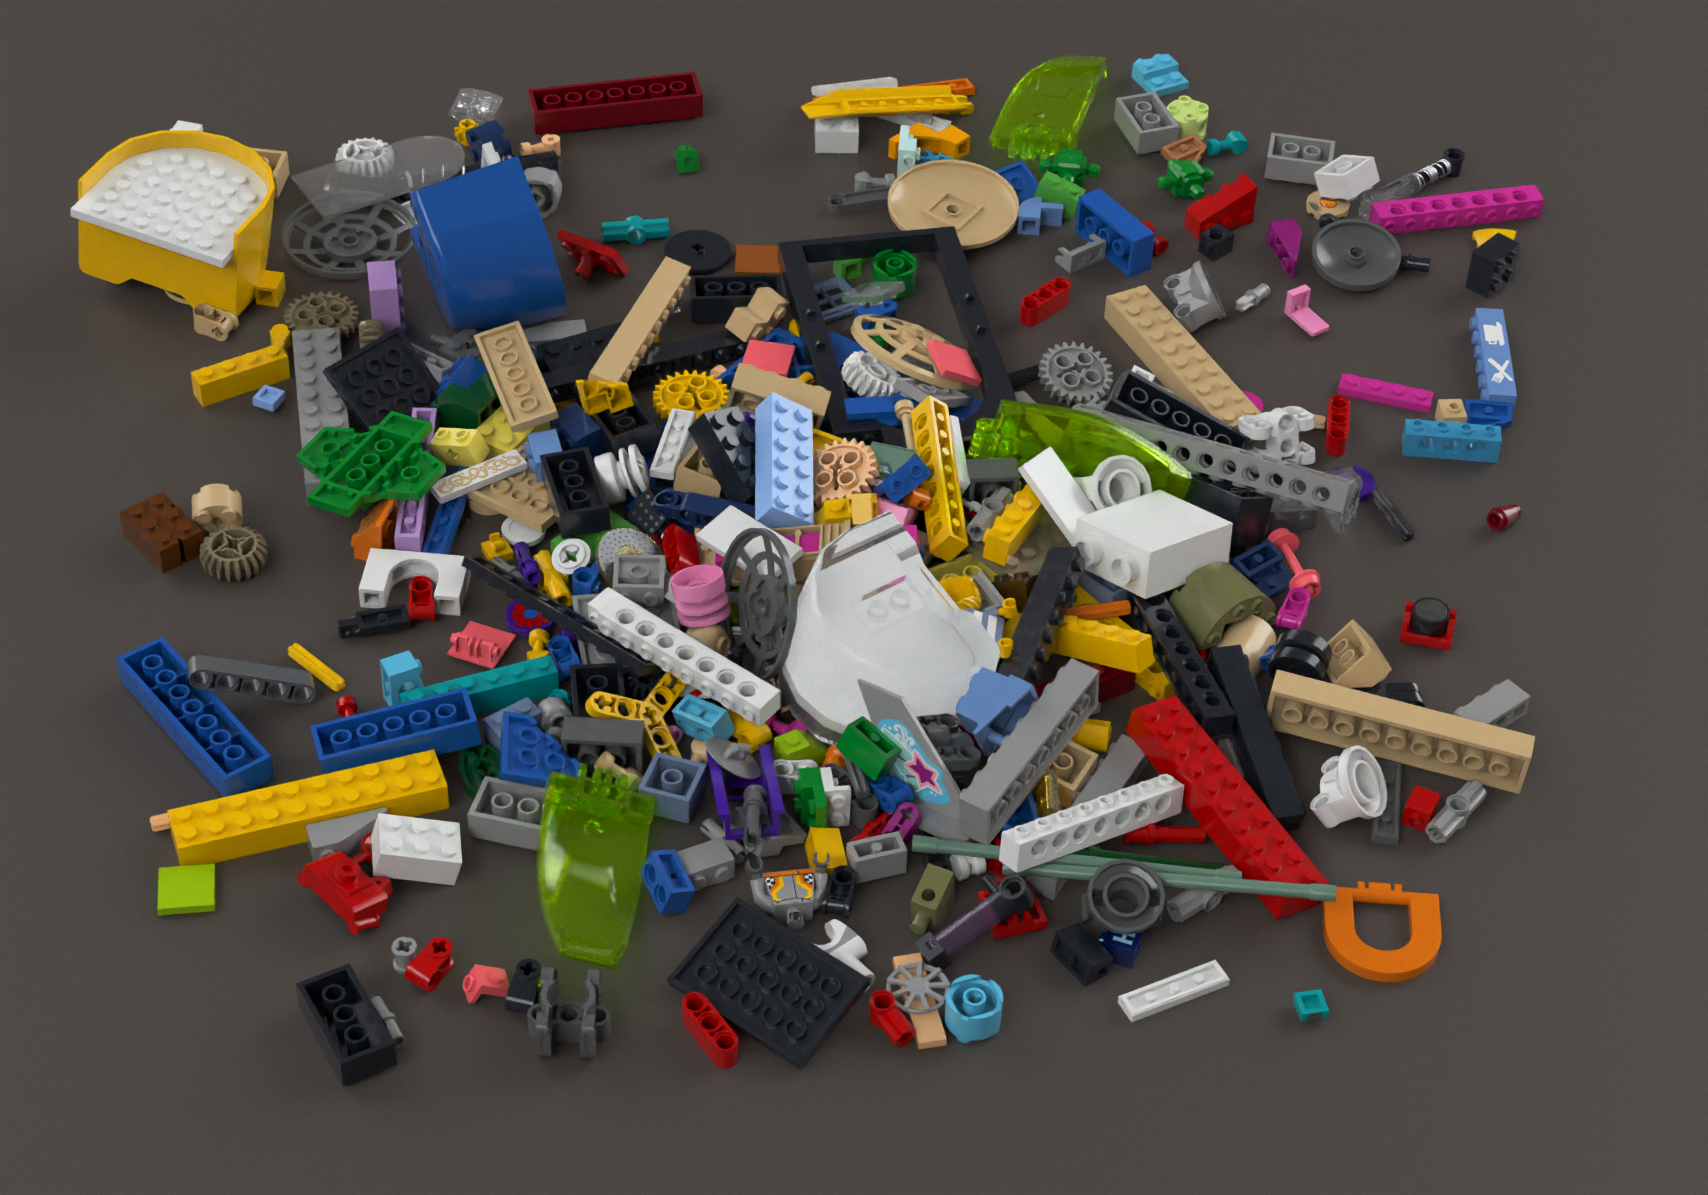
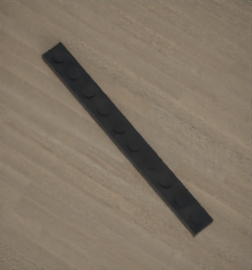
M464 556L461 566L470 570L471 575L483 578L488 581L487 584L489 586L505 591L507 597L523 602L524 607L540 612L542 618L558 623L559 628L573 632L583 642L596 646L597 651L613 656L615 662L633 668L635 674L647 677L648 674L660 673V666L650 660H645L640 654L630 648H625L620 642L610 636H605L599 630L597 624L483 556Z

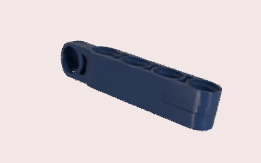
M667 489L659 492L653 499V508L658 515L677 519L681 524L701 529L707 526L730 505L755 519L754 505L693 492L685 493Z

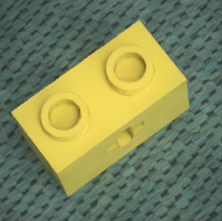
M440 427L429 443L436 458L447 466L472 467L483 462L490 452L478 429Z

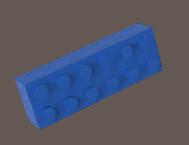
M466 687L310 726L322 775L432 749L435 750L437 756L481 745L477 719Z

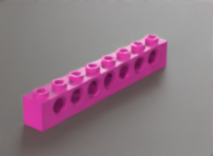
M1536 185L1374 202L1371 203L1369 221L1380 225L1391 234L1538 218L1541 217L1544 198Z

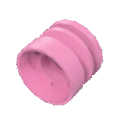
M709 564L696 565L678 571L671 577L672 593L674 599L677 600L675 607L681 625L693 628L706 627L721 622L730 615L731 607L728 602V594L725 592L726 583L721 567Z

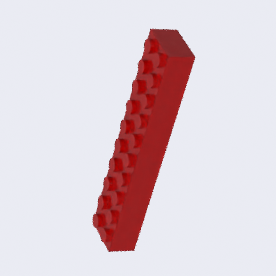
M1176 695L1133 709L1126 732L1161 775H1171L1174 779L1185 785L1182 802L1231 864L1239 871H1242L1243 879L1297 884H1329ZM1256 894L1276 920L1314 907L1321 902L1308 898Z

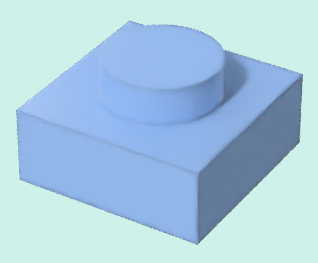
M264 385L252 398L253 405L274 412L286 399V394L284 390Z

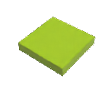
M215 863L159 868L158 915L215 911Z

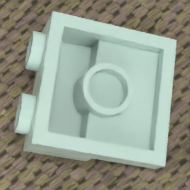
M901 125L897 177L909 168L916 166V161H920L921 148L916 147L917 139L913 138V134H909L908 125Z

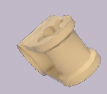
M198 304L193 308L194 330L199 334H204L218 341H225L228 338V333L239 326L237 317L231 312L215 308L209 304Z

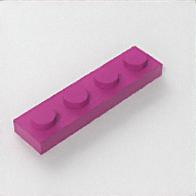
M1342 373L1337 394L1429 413L1434 392Z

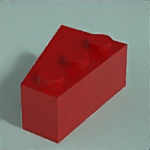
M1244 173L1237 176L1238 180L1229 186L1227 184L1221 186V191L1213 196L1208 194L1186 208L1184 226L1198 240H1200V233L1218 223L1230 230L1253 222L1258 186Z

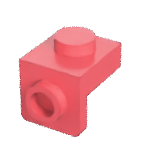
M478 964L474 965L463 980V990L465 991L468 1003L475 1004L481 994L506 997L510 985L505 969Z

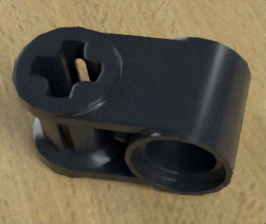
M841 865L833 869L827 890L823 896L821 914L833 913L843 915L845 919L850 918L856 890V872L852 867Z
M523 959L517 963L511 985H509L507 990L505 1010L527 1014L529 1008L538 1003L541 989V966L536 960Z

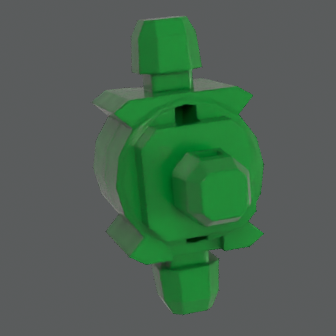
M1061 148L1060 154H1055L1054 161H1051V159L1040 160L1039 171L1044 173L1047 171L1053 172V174L1079 186V183H1084L1085 176H1089V178L1099 177L1100 166L1092 163L1087 165V157L1082 156L1083 150Z
M1173 158L1167 162V174L1157 179V186L1162 190L1168 189L1175 198L1180 195L1184 198L1202 199L1204 183L1213 179L1214 172L1209 168L1203 169L1195 159L1190 162L1188 160L1178 161Z

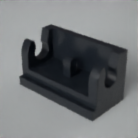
M1079 922L1057 930L1050 952L1084 987L1104 977L1107 972L1101 968L1112 964L1114 957Z

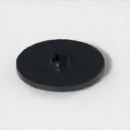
M689 230L678 233L667 241L664 247V256L690 266L689 273L705 274L719 270L729 262L731 247L729 242L717 233L706 230Z

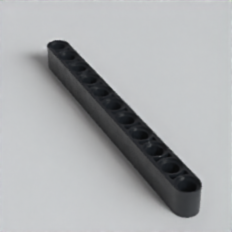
M730 330L649 348L646 350L643 359L639 360L636 370H632L627 384L629 386L663 378L667 375H675V372L680 374L684 373V370L692 371L739 360L745 355L749 342L745 343ZM597 361L542 373L553 403L579 398L576 380H587L590 371Z

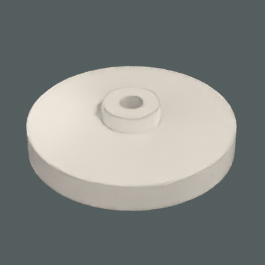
M509 517L503 522L501 527L502 537H505L507 542L513 546L520 541H524L529 547L540 543L546 535V530L541 533Z

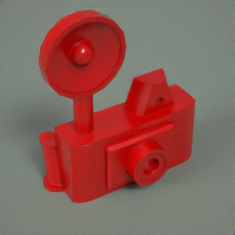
M372 832L365 835L362 839L361 854L348 858L343 852L337 851L304 865L303 871L297 875L299 884L303 888L309 886L347 922L348 929L353 935L359 934L361 930L377 929L379 927V916L386 913L388 897L393 893L391 880L387 876L370 878L360 869L361 865L368 862L373 865Z

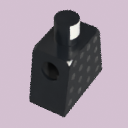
M648 487L623 518L637 527L639 532L646 536L657 534L662 544V537L667 527L672 523L678 525L679 521L660 516L655 512L653 499L661 491Z

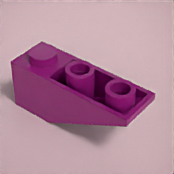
M1294 218L1270 222L1269 230L1266 232L1267 243L1271 245L1275 257H1278L1283 270L1287 272L1291 279H1294L1302 230Z

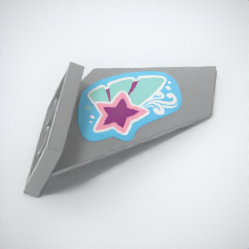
M858 679L857 682L872 724L902 749L889 773L900 781L906 782L913 791L914 801L912 804L918 806L923 813V820L918 828L943 840L976 843L977 841L960 833V821L958 820L960 804L958 803V797L961 791L906 699L866 680ZM907 811L905 816L907 819L912 820L913 815Z

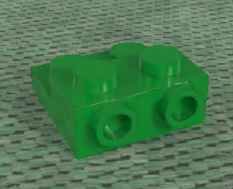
M820 767L800 768L797 773L798 780L793 781L794 795L797 796V798H793L794 815L799 814L800 824L807 825L809 833L810 827L826 828L827 802Z

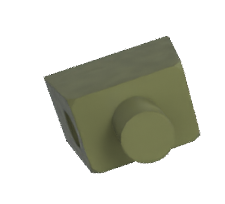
M928 863L911 899L912 921L909 928L914 933L922 935L927 928L938 930L955 902L954 872Z

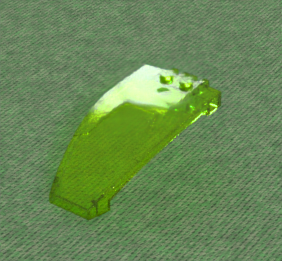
M1066 55L1051 59L1033 68L1019 81L1007 98L990 135L992 148L1008 149L1009 158H1014L1016 153H1020L1021 159H1026L1028 156L1031 160L1037 154L1040 155L1042 160L1047 159L1049 155L1060 153L1061 148L1075 149L1079 140V130L1102 76L1107 78L1106 57Z
M1001 399L995 419L981 418L977 420L976 428L978 429L974 430L971 439L972 446L968 449V455L972 458L1016 457L1017 466L1020 468L1051 446L1073 478L1092 476L1097 466L1106 458L1127 455L1135 458L1145 467L1150 476L1152 492L1160 489L1181 500L1185 499L1192 480L1191 472L1153 443L1137 435L1134 431L1087 412L1053 405Z
M581 763L577 777L551 771L546 780L537 842L536 870L538 896L549 936L560 957L615 969L629 943L627 940L641 889L642 876L640 872L645 864L649 827L653 819L655 797L632 792L631 788L627 787L628 775L622 774L619 778L618 785L612 784L613 771L607 770L603 781H601L602 769L597 767L593 772L592 778L586 777L587 765Z

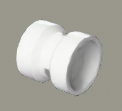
M951 855L950 857L952 870L958 881L968 879L971 874L980 875L986 872L985 858Z

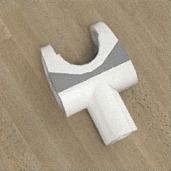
M832 919L825 924V931L831 942L816 946L869 978L870 985L865 990L866 992L875 981V975L859 961L867 955V947L864 941L851 928L837 919Z

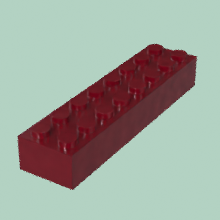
M695 72L528 89V108L535 135H546L557 132L566 133L575 130L610 128L621 125L630 126L640 123L703 117V94Z

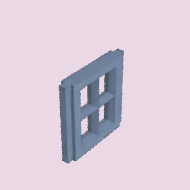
M838 276L814 284L816 295H822L825 298L818 301L820 307L828 304L833 307L822 311L825 323L854 314V309L863 306L865 309L867 308L865 301L843 277ZM837 289L843 292L831 297L827 294ZM846 298L851 300V302L840 306L835 303Z

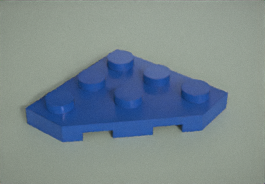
M504 711L501 720L499 780L579 792L582 765L575 758L570 759L562 751L563 746L549 733L545 735L536 726L537 721L530 715Z

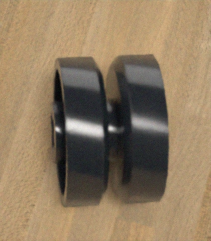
M1298 629L1284 631L1279 636L1275 651L1269 661L1268 672L1270 677L1274 680L1276 671L1281 670L1323 681L1332 656L1330 645L1323 638L1309 631Z

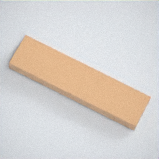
M914 953L893 957L894 970L900 964L906 965L917 963L918 961L923 963L921 954ZM917 969L907 970L913 977H916ZM922 969L921 977L925 978L927 973L926 970ZM902 973L897 976V979L908 981ZM904 994L902 996L904 1003H906L909 997L907 994ZM928 995L926 1000L929 1008L936 1005L934 998ZM913 1001L910 1008L923 1009L921 1001ZM938 1009L925 1014L908 1013L910 1023L916 1030L915 1040L918 1050L946 1046L947 1038Z

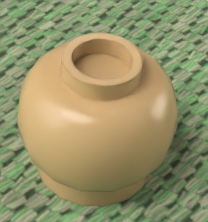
M719 624L706 627H689L686 631L687 635L724 657L730 651L731 641L726 630Z

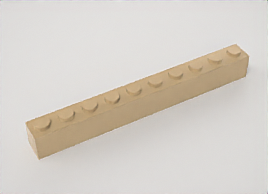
M669 257L664 258L590 371L587 380L628 382L632 370L635 371L639 360L643 359L647 346H651L655 335H658L662 323L665 324L669 313L674 310L677 300L681 299L684 289L688 288L691 277L688 276L690 266Z

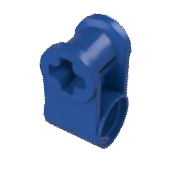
M558 635L551 638L547 645L558 671L559 682H563L564 678L570 676V665H581L568 636Z
M888 773L876 781L872 780L869 776L867 777L870 792L878 799V807L888 814H894L901 804L914 801L913 791L906 782L900 781Z

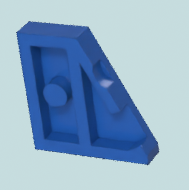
M1465 399L1466 423L1500 426L1501 429L1511 427L1513 421L1512 403Z

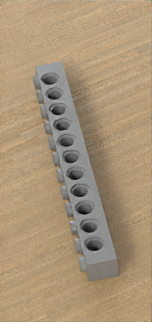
M1081 403L1072 406L1066 434L1072 435L1076 441H1093L1100 448L1108 449L1109 446L1114 447L1121 454L1132 455V453L1141 455L1140 458L1146 461L1153 462L1156 459L1163 461V465L1170 468L1184 467L1186 472L1200 475V472L1205 473L1212 480L1223 481V479L1232 481V485L1236 487L1246 488V486L1256 488L1255 491L1258 493L1269 495L1271 492L1278 494V498L1282 500H1299L1306 507L1316 508V506L1326 508V512L1335 515L1348 510L1355 484L1353 480ZM1092 421L1098 424V433L1092 431L1090 426ZM1114 428H1118L1121 431V439L1114 437ZM1137 434L1144 438L1143 446L1136 442ZM1159 441L1166 443V452H1162L1159 449ZM1182 447H1185L1189 450V459H1186L1182 456ZM1205 454H1209L1213 458L1212 465L1205 463ZM1228 460H1231L1235 463V472H1232L1227 468ZM1251 467L1258 469L1259 478L1251 476ZM1275 473L1282 477V485H1277L1274 482L1273 475ZM1297 480H1301L1306 484L1305 492L1298 490L1296 486ZM1321 487H1325L1329 490V498H1324L1321 496Z

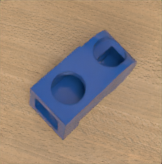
M883 299L878 304L866 309L860 306L854 309V319L865 314L896 318L897 303L890 299ZM876 322L861 323L863 330H871ZM883 324L884 328L889 327L888 325Z

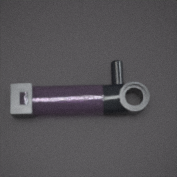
M990 875L983 876L981 882L990 892V896L934 936L931 932H928L914 942L925 962L935 968L945 969L952 964L949 958L1013 912L1020 913L1027 910L1031 906L1032 895L1024 879L1018 875H1009L998 886Z

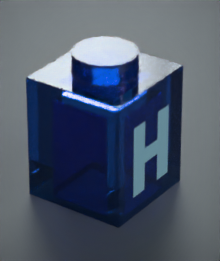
M1109 930L1107 932L1102 931L1098 942L1114 957L1113 964L1133 969L1141 948L1143 932L1125 935Z

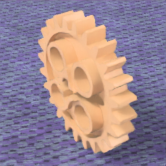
M844 438L841 444L835 439L833 446L825 443L823 451L818 448L816 449L818 455H813V501L816 506L821 504L824 506V500L844 499L846 494H860L864 491L871 493L869 485L877 484L874 477L880 475L877 470L880 466L870 446H866L863 441L857 443L855 438L848 443L847 439Z

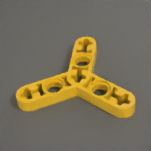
M666 672L644 701L601 691L593 693L586 701V711L594 718L643 720L645 744L652 759L656 752L662 753L666 749L668 752L663 754L682 758L663 716L683 691L686 684L670 672ZM673 678L676 680L675 686L669 689L667 686ZM655 694L663 695L666 699V704L658 703L655 699ZM596 701H599V705L603 707L602 709H599L598 704L595 703ZM618 705L625 706L629 711V716L621 715L618 711ZM645 713V715L647 716L650 715L652 719L650 720V718H645L643 714ZM653 735H660L664 740V745L656 744L653 740Z

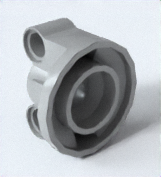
M1200 260L1194 262L1192 268L1180 274L1171 275L1164 281V288L1172 302L1179 304L1174 309V316L1189 333L1215 318L1218 320L1226 318V313L1218 293Z

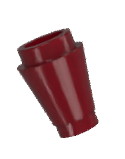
M1515 504L1492 508L1486 518L1487 524L1493 530L1502 531L1521 516V509Z

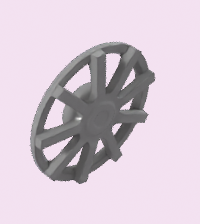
M922 961L898 965L897 969L887 978L886 990L891 992L895 999L907 994L909 998L904 1006L896 1000L895 1004L899 1009L913 1014H925L939 1009L945 1004L946 994L950 988V982L939 967L935 968L922 963ZM917 969L916 977H913L907 970ZM922 969L931 972L925 978L921 977ZM902 973L908 981L896 979V977ZM936 976H938L942 981L929 983V981ZM892 984L906 987L901 990L891 992ZM944 988V996H941L930 989ZM929 995L939 1001V1003L929 1008L926 998ZM913 1001H921L923 1009H911L910 1006Z

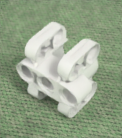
M1298 406L1275 408L1271 412H1264L1257 416L1245 415L1239 417L1238 424L1241 433L1253 440H1266V450L1254 447V449L1248 451L1297 465H1308L1315 462V449L1303 441L1299 442L1298 436L1300 431H1309L1314 428V415ZM1250 468L1252 473L1259 474L1257 468Z

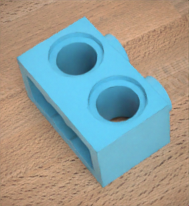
M687 693L672 710L678 728L684 734L706 742L710 737H719L728 740L735 732L726 709Z

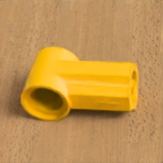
M727 709L735 729L732 735L737 738L738 743L749 744L750 752L748 754L758 750L759 745H765L772 740V732L765 723L760 727L751 721L745 720L740 714L733 712L731 709Z

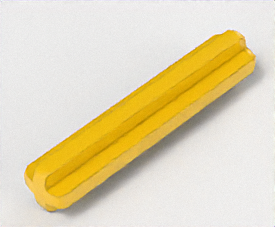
M294 643L288 647V655L333 691L339 692L341 689H344L345 680L300 644Z

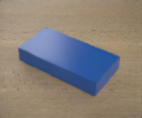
M892 396L844 399L847 421L895 418Z

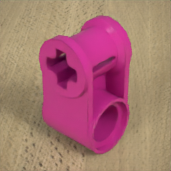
M1294 587L1289 590L1283 606L1279 609L1275 628L1284 627L1290 630H1302L1310 602V593L1307 589Z

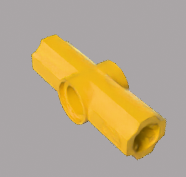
M540 550L538 554L533 555V559L539 565V573L541 575V579L537 583L538 589L545 591L548 596L566 607L572 606L573 595L568 587V575L565 576L556 571L552 564V555L549 550Z

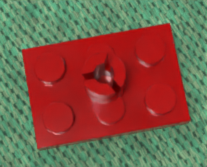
M563 229L558 231L556 237L561 242V247L568 252V256L571 259L579 261L573 270L576 276L579 277L581 274V279L588 281L593 270L599 267L604 268L614 276L620 274L626 277L630 268L617 250Z

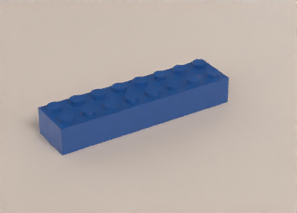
M163 637L116 658L120 681L223 797L249 792L274 779L272 756L212 691L196 689L190 685L187 663Z

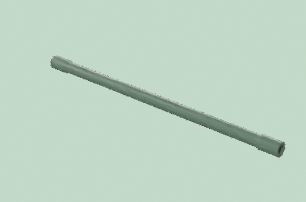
M913 835L911 851L999 860L1000 846ZM1067 854L1045 863L1100 868L1109 861L1119 859ZM1141 862L1153 869L1154 872L1242 879V871L1213 870Z
M1043 863L1016 873L1003 864L1002 875L1090 881L1098 867ZM1155 872L1162 881L1163 887L1297 897L1329 902L1336 901V885L1297 884Z

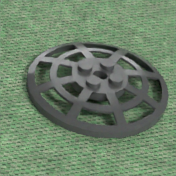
M369 193L333 194L308 202L289 216L282 229V246L289 260L306 272L334 279L368 277L367 265L364 263V260L371 256L382 257L377 261H387L389 258H394L395 266H397L411 254L415 248L412 239L404 251H396L397 236L407 231H410L411 234V228L416 223L406 208L383 196ZM362 204L374 207L369 215H341L338 205ZM325 208H329L332 217L320 221L312 228L301 222L312 213ZM382 209H385L397 215L405 224L393 229L388 223L379 219L378 216ZM345 221H362L364 223L363 225L345 224ZM329 225H336V227L330 229L326 234L319 232L320 230ZM373 225H376L386 233L377 236L371 228ZM294 228L306 233L303 240V249H292L289 247V238ZM316 238L323 241L324 248L310 249L311 240ZM391 240L388 251L377 250L378 243ZM327 255L332 260L325 264L315 256ZM296 256H307L312 263L321 268L308 265ZM341 263H353L356 267L341 268L337 266Z
M749 528L743 530L735 537L721 565L726 583L725 592L729 597L728 602L738 603L742 634L733 641L729 616L717 624L726 630L731 641V647L739 649L746 643L750 652L758 659L753 672L744 665L745 670L766 682L776 676L781 670L792 647L797 622V585L790 556L779 537L765 528ZM762 536L765 551L757 553L751 558L744 547L753 538ZM771 542L776 547L780 557L773 553ZM740 556L747 567L741 580L739 593L730 591L733 570ZM767 559L768 574H761L757 565ZM774 562L782 571L780 580L775 576ZM751 575H753L754 579H753V581H752V583H751V585H750V587H749L748 594H747L748 584H749ZM786 585L788 589L789 606L787 605V602L785 600L784 590ZM787 616L788 621L783 635L781 627L784 617ZM754 634L763 636L761 649L752 639ZM775 635L777 646L772 651L767 652L770 637ZM778 655L772 668L765 675H760L764 661Z

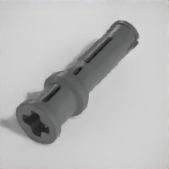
M756 784L750 785L745 789V801L742 807V811L746 816L743 841L749 847H756V843L757 845L760 844L762 817L767 812L766 801L768 793L763 786Z

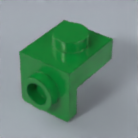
M679 145L678 149L673 150V159L677 162L678 173L699 171L697 149L691 148V145Z

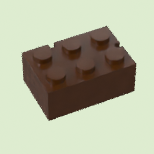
M163 492L119 512L123 535L160 572L166 573L182 565L180 541L183 557L186 562L200 555V544L204 542L203 530L178 506L175 507L174 502Z

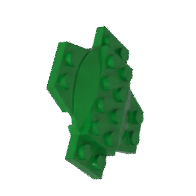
M391 411L378 425L369 426V431L365 433H355L354 428L324 427L296 455L297 462L320 479V484L307 497L308 504L350 518L358 508L366 510L373 502L382 499L419 501L446 473L445 464L427 451H423L421 443L433 431L432 423Z

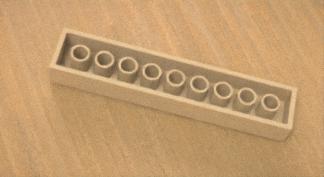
M1146 285L1106 296L1104 318L1166 389L1239 430V417L1261 414L1258 408Z
M1281 670L1276 671L1266 709L1267 716L1272 719L1273 730L1345 749L1358 745L1366 748L1376 757L1471 782L1476 780L1483 785L1520 794L1531 761L1535 736Z

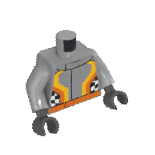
M817 852L814 854L813 861L817 867V873H814V868L762 873V878H760L759 874L763 868L762 859L759 857L756 859L758 869H752L748 859L745 864V871L752 875L750 884L755 904L766 914H770L775 921L787 923L790 930L798 931L802 929L804 921H809L813 918V910L819 909L822 905L823 896L828 887V873H825V869L830 863L828 852L827 861L824 863L817 861Z

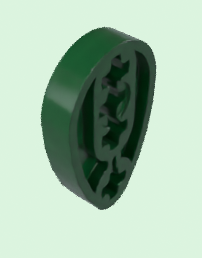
M481 741V745L463 749L460 757L462 784L465 792L472 799H475L485 778L484 769L486 772H489V777L499 779L500 752Z

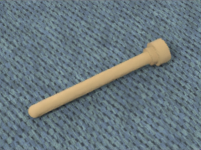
M900 400L894 406L896 417L902 421L907 448L916 450L911 420V411L914 409V405L910 400Z

